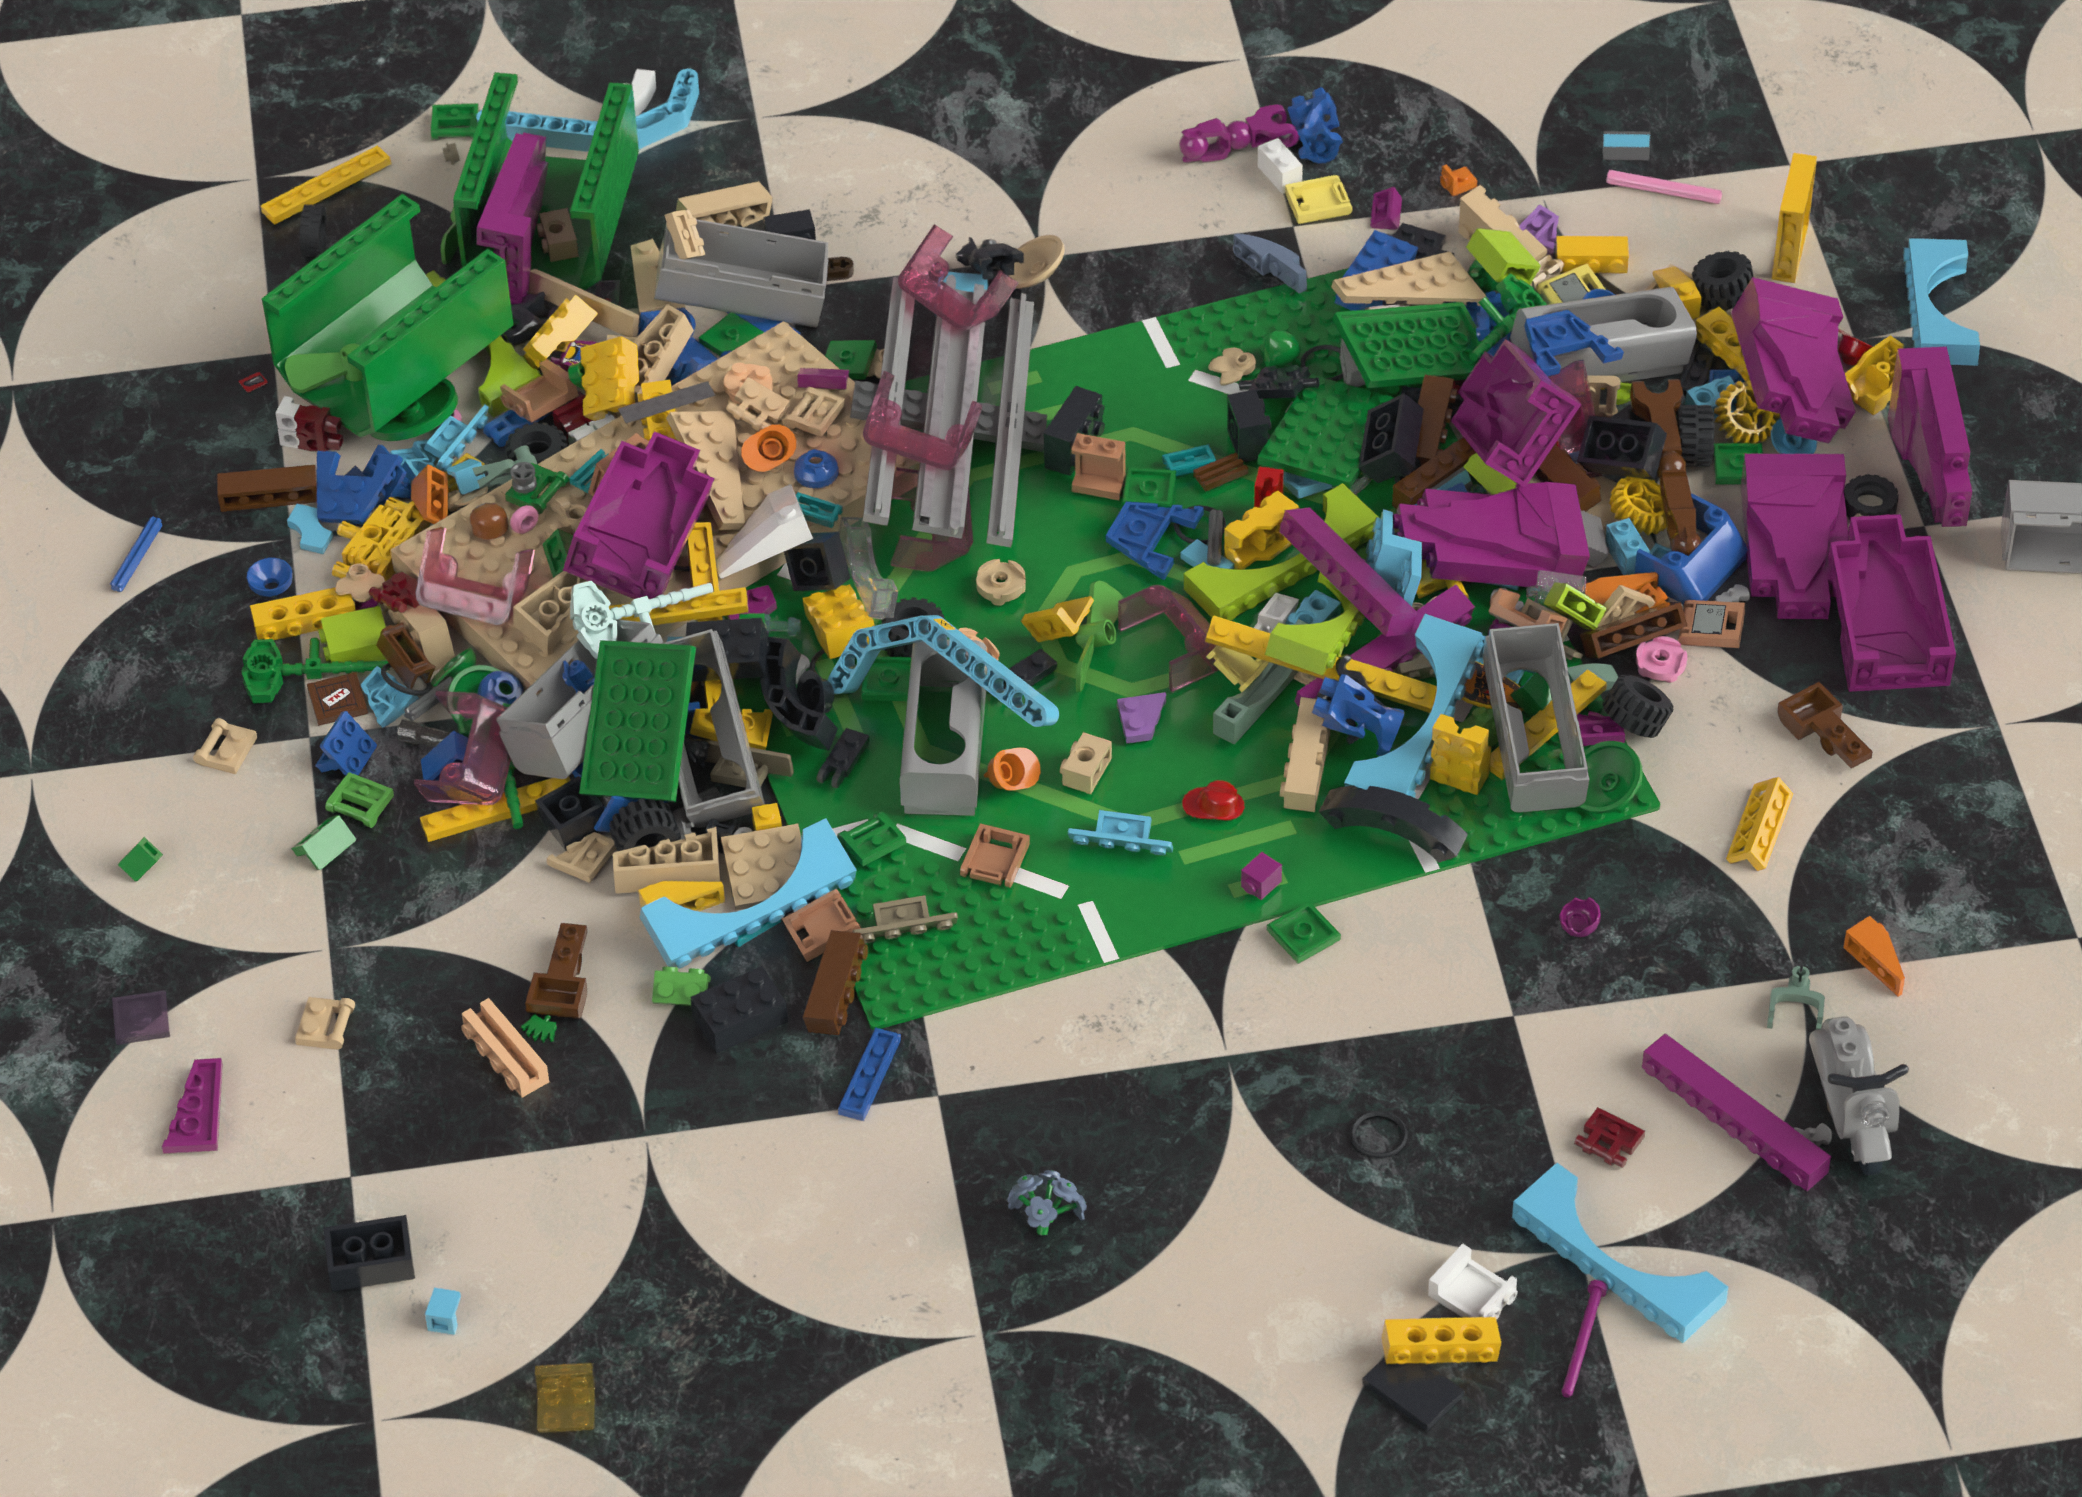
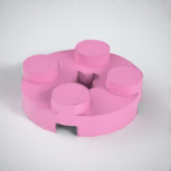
M1659 636L1653 638V641L1642 642L1636 653L1638 673L1643 677L1669 683L1675 682L1686 668L1687 652L1686 650L1684 652L1681 648V643L1670 637ZM1660 656L1665 657L1664 661L1658 659L1660 658Z

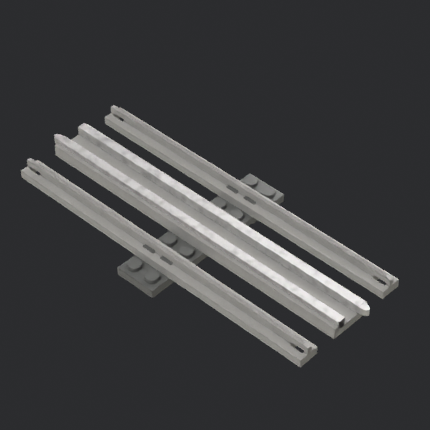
M904 272L903 278L893 277L880 385L855 381L850 418L875 422L863 521L888 525L900 426L923 430L912 530L962 539L973 439H978L996 444L986 543L1011 547L1021 448L1043 452V433L1046 430L1047 415L1024 411L1034 302L1026 301V294L1021 293L1020 300L1010 299L1000 405L978 403L977 395L988 290L984 289V285L975 284L973 292L955 289L956 279L953 275H949L946 282H941L928 393L906 390L904 386L917 281L908 280L909 273Z

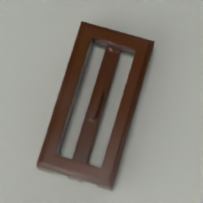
M1237 453L1193 470L1194 478L1205 491L1248 474L1247 465H1243V461L1238 459Z

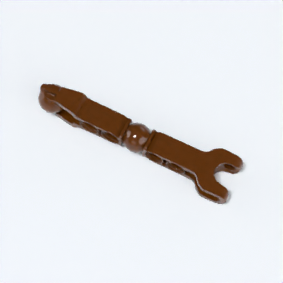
M1669 379L1667 390L1658 394L1647 390L1644 381H1632L1630 401L1633 413L1646 422L1657 423L1667 433L1657 470V476L1660 478L1659 485L1666 518L1667 535L1670 540L1671 551L1681 552L1689 556L1702 541L1698 533H1696V508L1693 505L1689 481L1686 475V462L1681 456V442L1675 417L1683 397L1681 383L1679 379Z

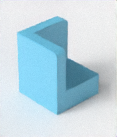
M469 459L446 469L448 475L455 477L460 494L464 495L480 488L477 480L485 477V473L476 477L472 469L482 466L480 461Z
M434 1287L425 1313L428 1331L455 1335L458 1327L456 1310L461 1299L459 1291Z

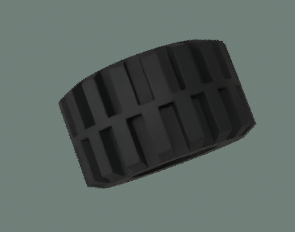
M1719 251L1712 255L1709 254L1705 256V259L1698 261L1692 272L1693 281L1701 295V306L1708 310H1714L1717 307L1724 311L1733 309L1750 280L1754 277L1750 259L1736 251Z
M1680 405L1677 410L1676 422L1681 442V456L1684 458L1686 466L1709 467L1713 460L1714 413L1711 405Z
M534 422L532 425L525 424L523 428L515 429L514 433L508 436L506 441L507 459L516 461L517 457L514 451L521 446H528L531 455L535 456L539 464L567 447L566 436H564L561 430H557L556 426H549L548 423L538 424V422Z
M911 597V600L904 598L899 603H892L891 608L887 607L885 614L882 615L881 624L926 615H939L944 618V615L939 607L936 608L935 603H928L927 599L917 600V597ZM930 622L928 624L929 631L931 630ZM906 625L890 629L888 633L889 640L894 642L906 639L909 635V629ZM913 643L884 650L887 651V655L890 657H911Z
M1620 675L1603 701L1605 712L1619 726L1633 734L1649 738L1658 736L1674 710L1671 700L1664 692L1652 683L1632 675Z
M644 798L638 799L636 802L632 801L626 807L620 808L619 813L614 814L613 820L610 821L609 825L617 851L642 845L650 848L656 846L662 840L669 839L670 842L681 839L680 830L673 812L664 801L644 800Z

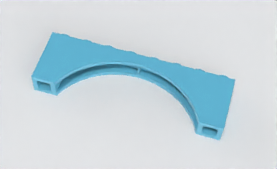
M1909 238L1908 248H1904L1903 262H1905V275H1907L1906 288H1908L1907 298L1909 301V314H1911L1910 325L1913 327V348L1947 346L1951 365L1978 366L1980 350L1978 331L1960 326L1946 318L1934 307L1928 296L1932 289L1941 282L1966 273L1968 258L1967 240Z
M1427 614L1424 615L1415 633L1416 647L1429 661L1437 680V692L1431 713L1420 730L1396 750L1377 758L1354 761L1344 782L1345 786H1355L1357 789L1366 790L1369 786L1381 787L1415 798L1416 793L1414 791L1417 785H1421L1424 781L1425 768L1428 763L1431 764L1433 761L1431 757V749L1434 744L1432 728L1440 713L1454 717L1456 710L1454 706L1457 700H1461L1464 696L1466 689L1464 685L1467 679L1473 677L1476 659L1481 658L1483 655L1484 643L1481 632Z
M825 818L803 829L801 855L794 872L784 886L758 905L737 912L715 914L694 911L682 907L666 897H662L641 907L639 918L667 966L683 968L690 964L693 958L708 956L716 947L722 944L727 946L734 943L741 934L746 932L747 934H753L761 928L762 924L769 921L775 923L781 920L784 914L792 910L795 912L806 906L808 902L818 899L832 890L847 888L853 883L857 870Z
M1558 1163L1552 1166L1514 1201L1512 1218L1519 1226L1526 1227L1541 1242L1547 1243L1557 1250L1560 1256L1568 1258L1575 1263L1583 1273L1606 1283L1608 1290L1621 1297L1624 1303L1632 1305L1647 1320L1655 1322L1669 1336L1677 1338L1682 1343L1690 1338L1727 1302L1728 1286L1707 1271L1674 1277L1653 1275L1629 1268L1600 1250L1586 1234L1577 1216L1575 1198L1578 1177Z

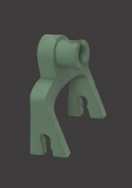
M521 446L514 451L517 457L516 461L506 459L472 468L476 477L485 472L489 473L488 476L477 480L480 488L482 489L487 486L490 489L512 479L511 467L519 462L538 465L535 456L531 455L529 447ZM503 473H510V475L499 477Z
M1800 966L1794 967L1792 976L1789 978L1788 987H1778L1771 990L1767 1028L1772 1029L1775 1005L1779 1002L1791 1001L1814 1006L1818 1010L1816 1030L1821 1029L1825 996L1810 990V979L1808 978L1810 971L1808 968L1803 966L1802 972H1800Z

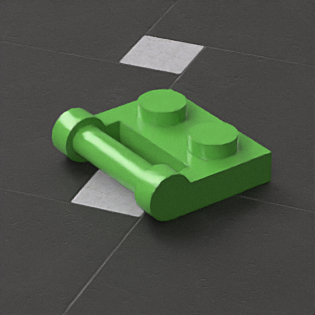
M348 772L328 798L325 809L332 813L339 812L362 821L363 825L372 828L375 826L378 816L393 798V789ZM345 799L352 803L368 808L369 810L367 812H364L362 810L341 803V801Z

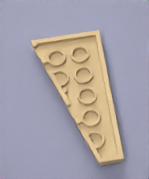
M1451 251L1336 279L1331 286L1343 303L1371 304L1373 300H1385L1386 304H1395L1396 301H1406L1407 304L1418 305L1443 304L1444 302H1463L1466 305L1467 302H1477V305L1481 306L1478 302L1486 296Z
M728 411L670 412L666 419L676 440L701 450L694 470L715 478L706 503L719 530L741 529L745 522L733 414Z

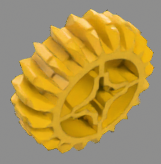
M1750 380L1744 384L1742 381H1737L1735 385H1728L1726 390L1720 393V398L1715 401L1718 407L1714 409L1713 413L1719 415L1715 422L1722 424L1719 431L1725 430L1727 432L1725 439L1732 436L1733 443H1738L1740 440L1741 443L1764 442L1767 436H1771V429L1777 422L1776 419L1779 418L1780 414L1758 409ZM1736 397V410L1731 413V403L1733 398ZM1762 414V424L1757 429V416Z
M1621 478L1612 489L1609 501L1611 505L1610 511L1615 513L1614 519L1624 520L1630 518L1639 534L1644 532L1649 536L1651 533L1657 535L1660 531H1664L1667 525L1660 485L1655 480L1651 481L1644 478Z

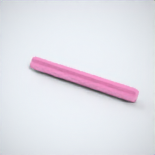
M1610 170L1607 174V183L1715 204H1719L1722 197V191L1614 170Z

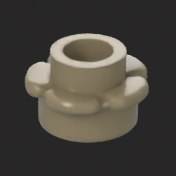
M446 143V148H442L446 162L451 161V164L454 165L453 162L460 161L456 144Z

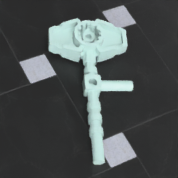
M592 581L576 584L571 589L570 619H573V627L579 632L577 634L579 641L597 659L600 640L616 641L617 639L616 620L621 619V617H630L634 614V617H639L641 622L651 623L652 625L649 616L652 609L663 608L669 604L674 605L680 601L684 602L694 597L712 593L713 587L711 583L689 589H680L678 592H669L667 595H658L652 599H648L645 596L634 599L630 604L622 605V607L609 609L608 607L611 604Z

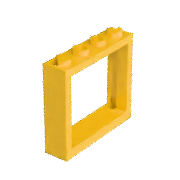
M1793 153L1779 212L1772 280L1796 282L1809 226L1817 156Z

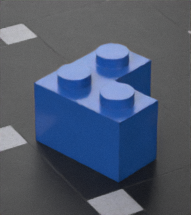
M452 731L421 759L424 783L442 792H445L459 778L480 787L496 773L493 749L455 731Z

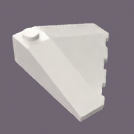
M791 484L769 493L759 508L746 521L740 532L727 545L728 547L716 559V569L721 579L813 539Z

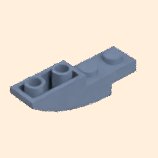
M1240 233L1233 235L1234 254L1246 262L1252 269H1255L1262 275L1271 272L1298 293L1307 290L1306 270L1300 266L1297 254L1277 243L1260 237Z

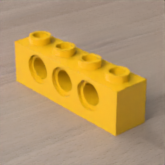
M1720 307L1696 320L1697 339L1701 343H1705L1716 356H1720L1731 369H1735L1741 374L1745 381H1749V374L1733 318Z
M670 380L641 383L642 393L637 394L638 402L672 392ZM675 408L642 418V426L647 425V428H643L644 439L650 441L655 431L676 440L666 419L670 412H675Z
M336 587L250 605L258 640H278L315 632L318 629H322L321 618L355 611L351 594L337 595Z
M1496 1317L1385 1319L1381 1336L1386 1364L1491 1362L1498 1360L1501 1346Z

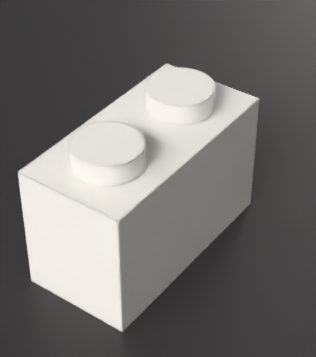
M1279 138L1258 146V168L1282 194L1285 193L1286 184L1302 182V164Z

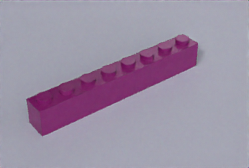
M1311 508L1285 510L1279 532L1386 637L1411 634L1417 611Z
M1455 584L1417 610L1411 634L1388 637L1381 634L1350 656L1353 660L1394 672L1393 670L1400 663L1412 661L1413 656L1419 652L1423 654L1416 647L1415 633L1425 614L1464 627L1472 620L1471 616L1475 606ZM1316 678L1297 691L1294 702L1298 707L1301 697L1312 699L1316 697L1324 679Z
M1666 1033L1644 1050L1642 1068L1649 1076L1658 1079L1669 1091L1678 1094L1689 1106L1698 1109L1709 1121L1718 1124L1726 1130L1729 1136L1738 1139L1752 1153L1758 1154L1766 1160L1773 1169L1779 1170L1787 1176L1793 1184L1799 1185L1805 1191H1808L1829 1173L1831 1160L1829 1154Z

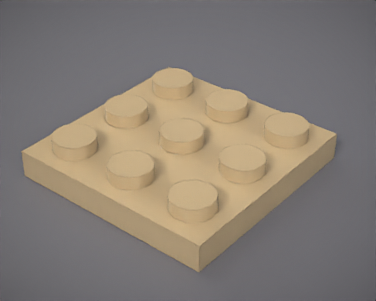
M798 824L721 837L735 910L747 909L767 900L784 886L791 877L801 855V835Z

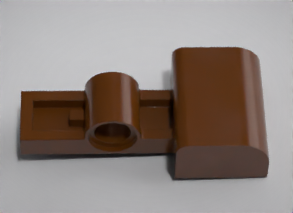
M1820 682L1778 703L1777 712L1780 721L1798 740L1816 732L1820 737L1823 750L1830 756L1837 754L1851 769L1872 758L1873 751L1841 720L1843 705Z
M560 924L547 974L533 973L525 1002L527 1013L581 1018L588 989L586 978L576 977V975H579L581 971L582 951L588 933L587 925Z

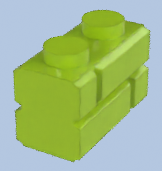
M1555 582L1544 601L1545 606L1573 620V623L1584 629L1595 630L1606 611V607L1566 583Z

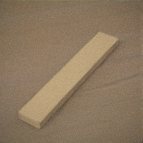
M533 269L530 271L529 293L538 294L544 292V300L560 306L566 298L571 301L577 295L598 313L592 320L593 322L626 337H638V314L540 270Z

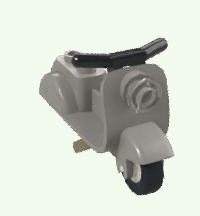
M1846 1016L1828 1018L1822 1024L1821 1029L1813 1031L1809 1036L1810 1046L1826 1095L1827 1108L1832 1115L1839 1137L1841 1139L1850 1138L1851 1153L1854 1155V1161H1859L1862 1172L1865 1175L1879 1174L1882 1170V1161L1890 1160L1892 1156L1888 1133L1896 1132L1899 1122V1097L1895 1090L1885 1088V1085L1906 1075L1909 1072V1067L1906 1064H1901L1884 1074L1876 1075L1872 1045L1866 1029L1859 1024H1855L1851 1018Z

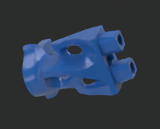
M1321 87L1312 92V99L1305 100L1304 96L1292 98V106L1287 108L1292 124L1299 134L1298 139H1301L1303 147L1299 148V157L1301 159L1308 158L1315 163H1327L1333 160L1338 154L1340 144L1343 143L1338 133L1330 132L1331 129L1339 127V121L1332 98ZM1326 114L1330 115V119L1327 122L1324 121Z
M1341 674L1339 681L1325 677L1319 693L1332 699L1327 701L1317 697L1312 710L1313 714L1324 718L1322 726L1359 738H1364V728H1366L1377 737L1379 747L1376 754L1378 756L1388 754L1401 725L1404 710L1384 707L1374 701V695L1345 674ZM1354 695L1362 696L1364 700H1357ZM1352 719L1358 723V726L1353 727L1346 720Z

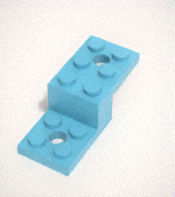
M1383 510L1381 518L1376 517L1373 532L1375 533L1373 540L1369 539L1366 547V563L1412 606L1421 580L1422 542L1392 535L1393 512Z

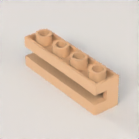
M489 998L480 1003L481 1012L475 1014L470 1008L462 1013L463 1025L461 1028L464 1035L469 1040L473 1039L479 1053L483 1057L487 1056L490 1059L496 1073L501 1072L505 1077L506 1084L512 1091L516 1090L521 1097H524L549 1083L547 1065Z

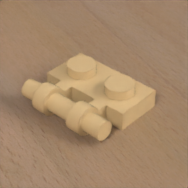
M690 209L666 214L667 229L671 233L674 249L679 259L687 260L704 256V242L699 237L696 228L698 224L696 218L692 217Z
M747 377L735 395V400L740 402L741 405L737 406L730 402L726 411L732 413L735 419L739 421L742 419L752 425V429L759 432L765 427L770 426L766 422L768 419L777 424L788 408L790 401ZM750 408L753 411L759 413L760 415L756 417L755 415L749 413L748 409Z

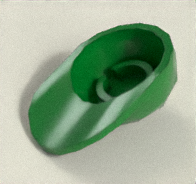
M468 648L449 660L434 675L431 685L435 687L446 676L455 678L462 670L475 666L476 655L473 649Z

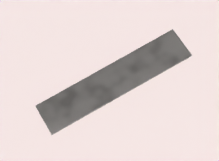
M708 381L625 406L618 410L625 423H629L716 395Z

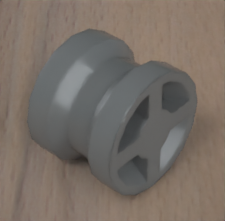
M519 462L511 467L512 486L516 492L529 493L536 488V473L531 463Z

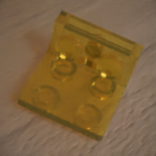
M592 1363L535 1366L538 1390V1432L593 1430L595 1428V1380Z

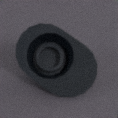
M812 670L805 671L798 680L797 694L801 704L810 710L828 713L832 708L835 695L832 684L828 680L820 678V675Z

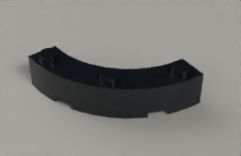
M768 637L765 677H760L761 689L766 703L775 716L796 738L812 747L829 751L838 728L825 713L816 712L803 706L797 694L796 672L801 653L788 639Z
M1345 786L1332 789L1319 810V813L1334 829L1348 826H1365L1385 830L1413 842L1430 854L1438 863L1457 857L1468 835L1448 816L1442 815L1440 817L1429 810V804L1404 793L1381 787L1369 786L1366 790L1357 789L1355 786Z

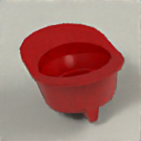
M1838 328V332L1842 335L1838 352L1842 355L1844 363L1856 366L1863 354L1870 350L1872 346Z
M1223 780L1213 781L1206 787L1195 788L1189 791L1182 800V806L1186 814L1200 819L1232 820L1238 818L1245 808L1244 800L1237 793V789L1229 782Z

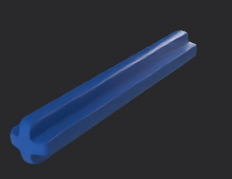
M149 518L110 582L113 591L122 592L161 529L162 523L160 518Z

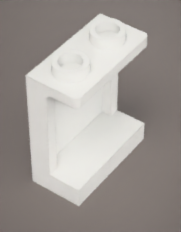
M1462 1244L1429 1279L1428 1296L1463 1318L1496 1317L1497 1320L1501 1309L1506 1304L1510 1305L1517 1296V1279L1511 1276L1505 1281L1471 1260L1472 1249Z

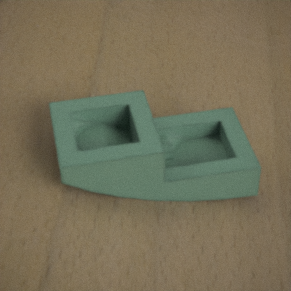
M1584 664L1568 668L1570 684L1587 669L1607 682V689L1605 691L1610 690L1618 678L1612 665Z

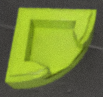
M1620 382V388L1617 390L1616 405L1630 401V383Z

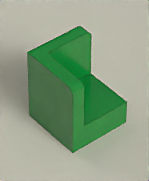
M1537 672L1523 686L1510 694L1529 717L1537 714L1540 710H1544L1552 700L1548 683Z
M143 837L117 865L134 881H138L163 854Z

